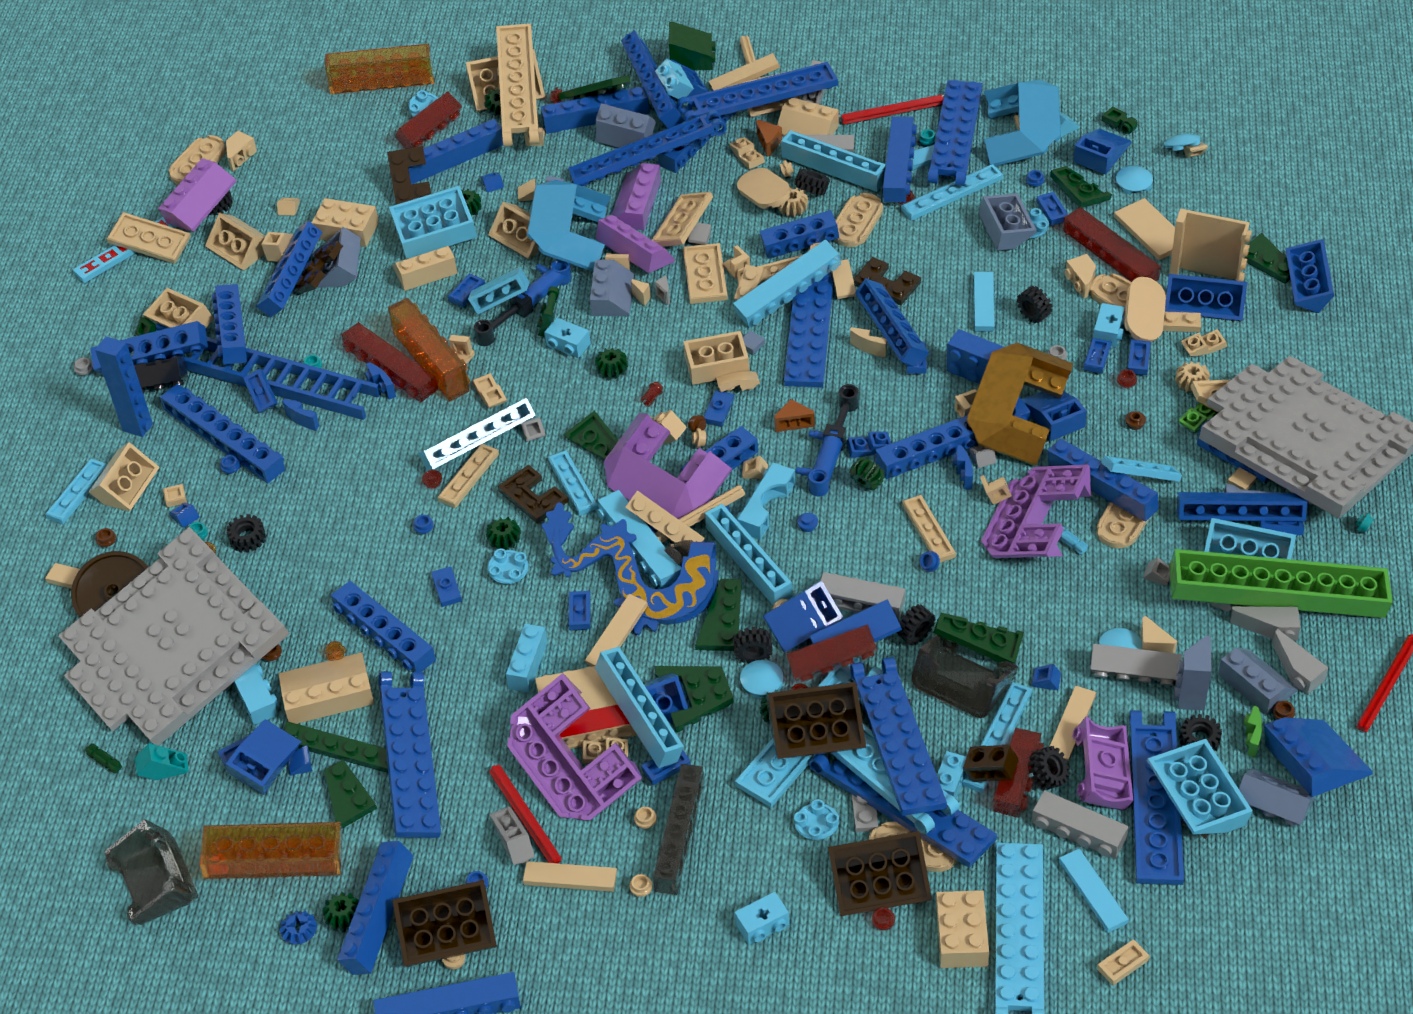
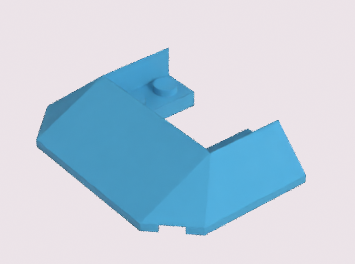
M1033 80L984 91L988 101V115L990 119L1019 112L1020 130L985 139L990 165L998 166L1045 154L1049 150L1048 146L1053 141L1057 142L1061 138L1059 88L1043 80Z
M559 180L536 185L527 237L539 245L538 250L542 254L594 272L595 260H600L605 244L570 232L572 213L598 222L600 219L605 218L606 207L611 196L578 184Z

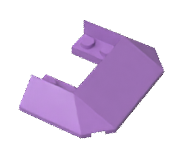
M638 413L604 460L607 487L614 492L619 490L629 501L639 491L671 515L680 519L708 503L728 477L732 468L711 451L707 453L698 448L677 478L650 462L671 432L653 421L648 414Z
M1089 465L1034 467L1027 471L1028 475L1020 480L1016 478L1009 482L1008 487L1012 496L999 503L981 539V542L993 558L1063 556L1057 546L1064 530L1061 523H1042L1054 500H1078L1079 497H1091Z
M562 673L511 715V731L507 747L559 817L592 820L643 778L635 762L629 760L617 743L610 746L585 768L582 766L559 734L591 708L580 695L582 692Z

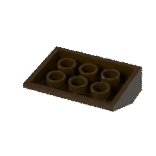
M856 682L767 694L768 714L777 760L866 748Z
M920 831L828 847L840 916L932 900Z
M484 880L392 900L404 967L497 947Z

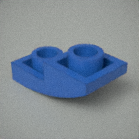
M370 362L366 363L368 371L365 372L367 381L378 384L381 392L386 393L388 399L395 398L394 384L389 376L378 366Z
M283 399L285 413L292 421L314 431L318 429L319 422L316 412L304 410L301 402Z
M869 432L867 437H848L846 442L850 457L875 455L876 449L892 444L888 432Z
M957 445V453H953V465L957 466V474H961L960 481H964V489L972 490V464L966 450L962 445Z

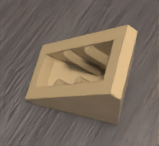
M1144 616L1141 625L1142 649L1176 653L1177 640L1147 616Z

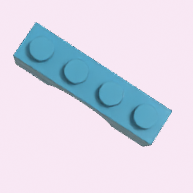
M772 463L770 468L765 470L762 481L756 484L754 494L751 498L747 499L744 510L739 512L736 518L751 537L759 540L762 539L769 527V512L763 506L771 499L787 497L795 485V470L776 463Z

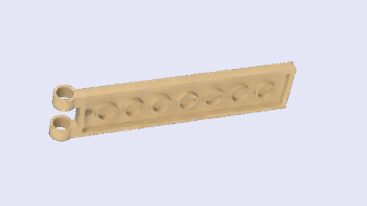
M531 23L496 26L503 146H513L512 133L529 132L530 144H540Z

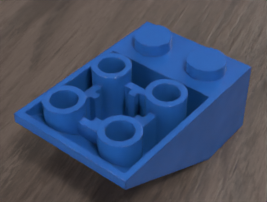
M1097 129L1083 135L1076 143L1073 162L1106 175L1132 141L1105 130Z
M1041 391L1022 399L1030 410V416L1038 425L1050 429L1047 435L1050 441L1085 428L1086 409L1076 397L1064 391L1061 398Z
M822 581L809 586L763 615L764 620L784 653L809 639L810 635L844 618Z
M264 719L238 746L227 761V773L264 795L302 741Z

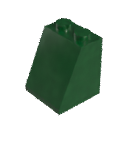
M669 22L670 60L672 59L694 71L712 70V63H716V54L714 52L716 51V42L712 41V34L679 23Z

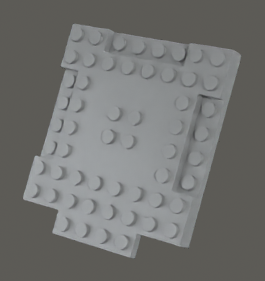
M1291 356L1287 357L1269 373L1258 366L1250 364L1207 399L1206 405L1219 413L1202 426L1199 439L1337 518H1341L1413 453V422L1395 412L1387 416L1381 411H1377L1364 402L1348 395L1346 392L1322 381L1323 373Z
M190 527L157 554L160 558L95 612L91 608L58 635L80 660L64 676L107 726L114 731L130 717L155 745L163 743L290 634L274 614L252 594Z

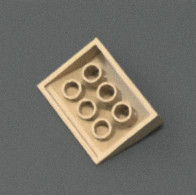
M533 49L536 100L545 99V93L535 50ZM498 56L466 62V71L477 112L487 110L484 106V97L488 94L489 89L494 91L496 86L500 90Z
M362 652L279 673L285 712L288 721L295 724L374 704Z

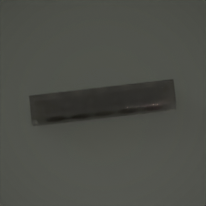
M681 764L653 875L655 892L672 895L678 894L705 782L703 766Z

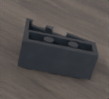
M175 356L171 357V359H161L155 362L134 365L142 392H146V388L153 387V390L163 389L165 384L172 383V386L176 384L184 385V381L189 380L185 357Z

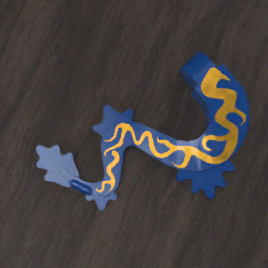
M557 503L553 511L546 512L549 522L543 523L542 528L554 553L551 562L555 565L551 570V574L557 576L564 573L569 578L571 572L584 570L604 556L612 557L615 564L618 586L622 595L621 598L614 601L615 606L620 608L629 594L648 603L647 608L633 628L636 635L641 634L644 626H648L653 632H656L658 623L678 624L691 620L707 609L712 602L719 575V570H715L717 562L715 542H691L689 556H683L681 573L677 580L670 587L652 589L645 585L641 579L632 548L629 545L637 539V536L627 532V522L625 519H621L614 526L602 524V534L594 538L577 557H570L565 554L562 545L574 529V525L568 523L572 517L571 512L565 511L562 503Z

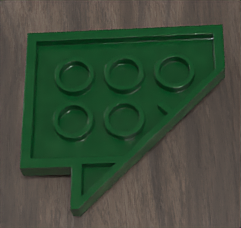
M627 75L560 92L558 93L559 100L569 98L581 99L592 95L597 96L608 92L623 91L630 83V77Z

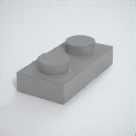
M851 794L856 833L871 832L874 828L877 829L876 809L868 805L867 801L858 795L855 797Z

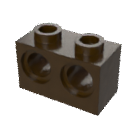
M1010 745L974 746L969 748L963 769L972 782L1007 781L1013 779L1019 758Z

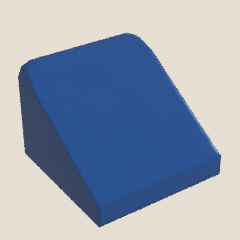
M498 172L480 177L487 192L504 187L501 175Z
M185 502L169 513L182 527L188 526L199 518L194 506Z
M1054 664L1036 667L1034 669L1032 686L1058 690L1061 673Z
M308 745L295 751L289 759L290 775L312 771Z

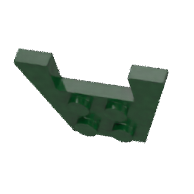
M654 666L657 678L670 673L678 675L691 706L689 709L670 713L676 733L682 731L683 727L690 723L693 725L699 722V718L708 713L712 715L734 703L733 695L722 666Z

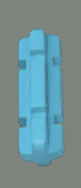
M1063 530L1060 540L1072 549L1075 548V551L1079 554H1084L1088 549V544L1080 540L1069 530Z

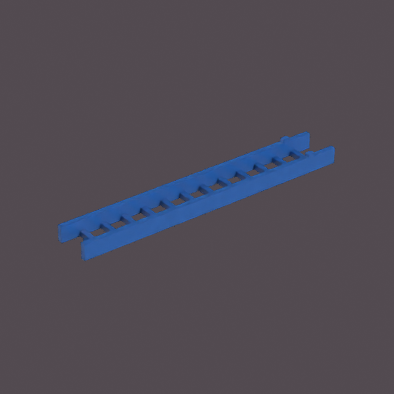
M161 324L156 325L157 331L167 329V327ZM207 337L208 348L205 349L213 351L214 354L207 363L197 360L205 349H201V352L193 353L191 358L185 357L188 371L245 387L247 385L243 377L249 375L248 373L255 363L265 366L263 369L265 376L269 374L272 368L281 370L282 372L275 382L268 380L274 395L362 420L366 417L364 407L352 404L353 399H355L359 392L374 397H379L380 395L378 384L246 348L248 363L241 372L231 370L234 364H226L225 367L214 365L219 358L217 339ZM289 373L299 375L293 386L282 384ZM306 378L317 380L310 391L299 389ZM323 383L334 385L327 396L316 394ZM341 387L351 390L345 401L334 399Z

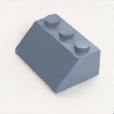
M601 103L596 118V142L620 148L652 135L656 120L648 115Z
M1018 193L983 196L979 215L997 250L1015 249L1036 233L1037 230Z
M342 227L321 246L323 247L328 243L331 244L337 241L343 245L335 260L325 263L321 269L325 276L318 287L346 286L349 282L356 279L358 275L357 266L361 249V237Z
M595 260L590 295L592 316H630L632 300L631 280L634 279V273L615 260Z
M1206 635L1184 651L1183 661L1179 660L1176 687H1174V700H1178V709L1205 711L1211 677V636Z
M1235 648L1220 661L1218 675L1266 715L1273 711L1274 705L1279 701H1286L1298 690L1249 649Z
M1253 768L1244 774L1239 787L1241 794L1251 809L1256 807L1261 809L1262 813L1267 816L1275 817L1277 815L1282 817L1285 823L1293 826L1301 825L1305 821L1316 797H1311L1300 786Z

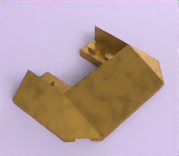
M1018 342L993 351L966 419L969 428L971 427L975 434L978 445L1036 466L1050 429L1012 415L1023 385L1061 398L1072 371L1073 363Z

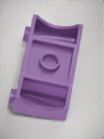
M1085 717L1078 727L1074 728L1072 735L1076 745L1084 746L1086 778L1079 783L1077 795L1080 796L1082 802L1126 810L1133 802L1126 726L1104 727L1095 724L1090 717Z

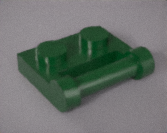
M554 286L548 288L547 303L543 302L540 313L542 316L539 317L536 326L539 327L538 336L545 337L544 332L553 320V311L559 295V289Z

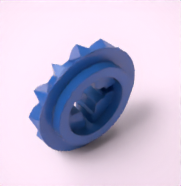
M295 910V913L287 914L286 918L281 921L279 930L286 942L302 944L314 936L317 930V923L313 914H308L306 910L303 912ZM297 921L301 924L299 933L295 929Z

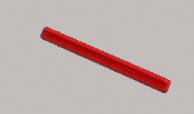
M940 94L841 115V121L846 125L943 105L944 97Z
M1409 634L1371 698L1356 727L1358 730L1368 732L1413 653V634Z
M493 765L489 770L491 776L548 863L559 864L562 860L560 854L503 768L500 765Z

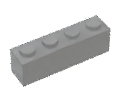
M823 572L821 581L838 609L859 613L888 599L898 621L900 620L905 605L906 589Z
M1093 644L1090 673H1094V676L1099 678H1107L1108 675L1116 676V679L1123 681L1136 678L1141 683H1151L1153 680L1160 681L1161 685L1174 686L1176 674H1178L1179 660L1181 661L1182 654Z
M1045 790L1033 809L1032 823L1037 827L1054 832L1061 838H1068L1077 842L1080 846L1091 848L1106 857L1116 859L1127 839L1129 826Z

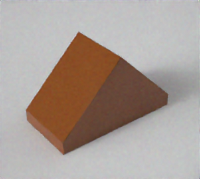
M756 120V134L767 157L771 156L781 143L782 127L762 120Z
M790 399L774 416L775 432L815 427L814 411Z

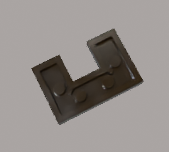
M423 146L387 152L396 205L431 194L429 181L411 184L408 168L426 165Z
M337 241L331 244L328 243L323 247H318L313 253L312 261L305 265V271L299 277L292 291L300 295L316 289L325 276L321 271L324 264L335 260L343 245Z
M872 257L853 278L854 285L859 287L865 278L883 284L894 302L902 306L920 285L921 277L904 271L895 282L882 277L889 269V263Z
M527 465L498 485V491L537 524L547 518L546 512L553 511L557 503H562L563 506L568 503V497L555 486L540 497L531 491L532 487L542 481V475L530 465Z

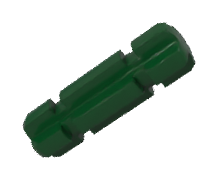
M91 743L86 747V754L94 758L96 762L105 768H109L108 770L112 773H118L121 770V762L113 759L104 750L98 749L97 745Z

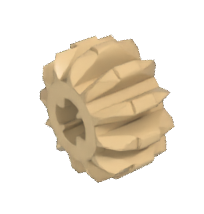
M790 187V197L785 203L778 206V209L781 211V214H786L787 217L790 215L795 217L797 214L802 215L803 212L807 211L808 197L804 190H799L798 187L796 189Z
M1192 361L1189 364L1183 362V365L1177 369L1175 380L1179 389H1185L1187 393L1192 391L1190 387L1192 381H1207L1210 379V374L1206 365L1201 366L1200 362L1196 364Z

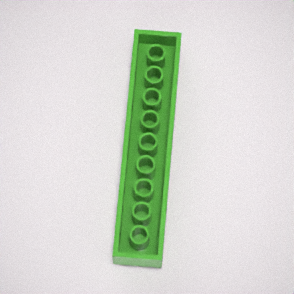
M1181 549L1174 550L1169 564L1172 599L1258 607H1298V610L1379 618L1386 617L1393 603L1388 568Z

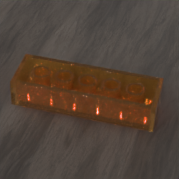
M429 44L325 54V70L330 94L434 84V69Z
M407 297L389 306L388 311L393 334L449 402L470 392L468 385L470 379L466 374L468 369L466 362L463 359L460 360L456 350L453 347H449L447 340L444 336L441 337L435 325H431L427 316L421 314L417 304L412 303Z
M341 822L204 825L200 856V868L203 879L341 875L343 843Z

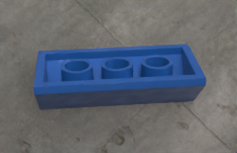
M1324 239L1285 248L1295 305L1317 313L1334 297Z
M1169 274L1165 312L1201 313V316L1242 321L1247 282Z
M887 599L810 635V638L823 666H826L902 630Z

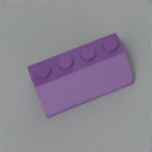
M202 158L158 209L167 224L194 232L237 181L216 162Z
M641 163L625 175L612 215L635 230H645L661 183L660 165Z
M609 215L598 221L596 240L618 254H629V261L646 272L650 273L674 263L675 259L665 248L644 236L643 233L636 231L630 225L625 224L616 216Z

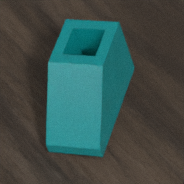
M148 743L135 757L136 774L152 780L186 774L189 771L186 753Z

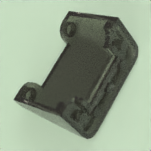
M936 635L919 648L911 679L913 685L918 690L974 717H986L1013 681L1018 666L1008 661H1001L992 671L958 655L959 644Z
M144 819L104 851L107 858V866L113 872L117 871L123 875L133 903L127 907V917L132 923L142 925L189 905L198 898V892L177 842L166 829Z

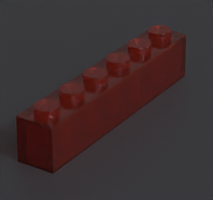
M1080 207L1064 217L1063 231L1129 281L1132 282L1138 277H1148L1156 282L1159 280L1161 266L1157 262L1150 259L1142 251H1139L1130 242L1123 239Z
M356 323L341 334L342 346L347 352L354 354L361 362H370L378 366L389 376L398 389L407 392L411 398L423 402L438 390L436 376L361 323Z

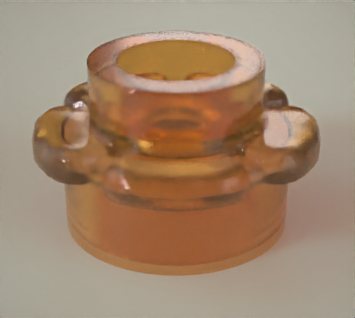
M338 641L330 642L325 649L326 658L331 661L342 659L346 653V648Z

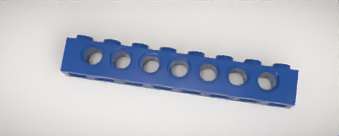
M635 30L627 34L621 42L659 119L667 128L684 122V118L673 96L668 95L655 70L658 67L646 43Z
M176 384L160 396L166 412L225 454L234 455L239 459L243 467L267 484L285 471L284 458L279 452L270 449L265 442L262 443L257 440L252 433H247L239 424L233 423L228 416L220 414L214 406H209L201 397L193 395L188 388H183L181 385Z
M1019 397L1012 415L1030 421L1031 412ZM968 415L876 449V464L884 470L885 478L889 479L928 463H933L941 458L951 456L953 453H957V445H962L964 449H970L978 445L971 427L969 428L966 422Z

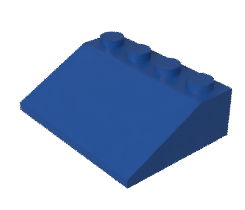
M1284 717L1264 725L1265 746L1311 797L1373 775V771L1324 720Z

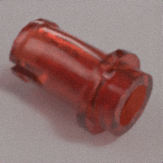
M659 382L650 383L649 389L640 399L641 402H644L643 404L648 407L651 406L657 396L663 393V386Z

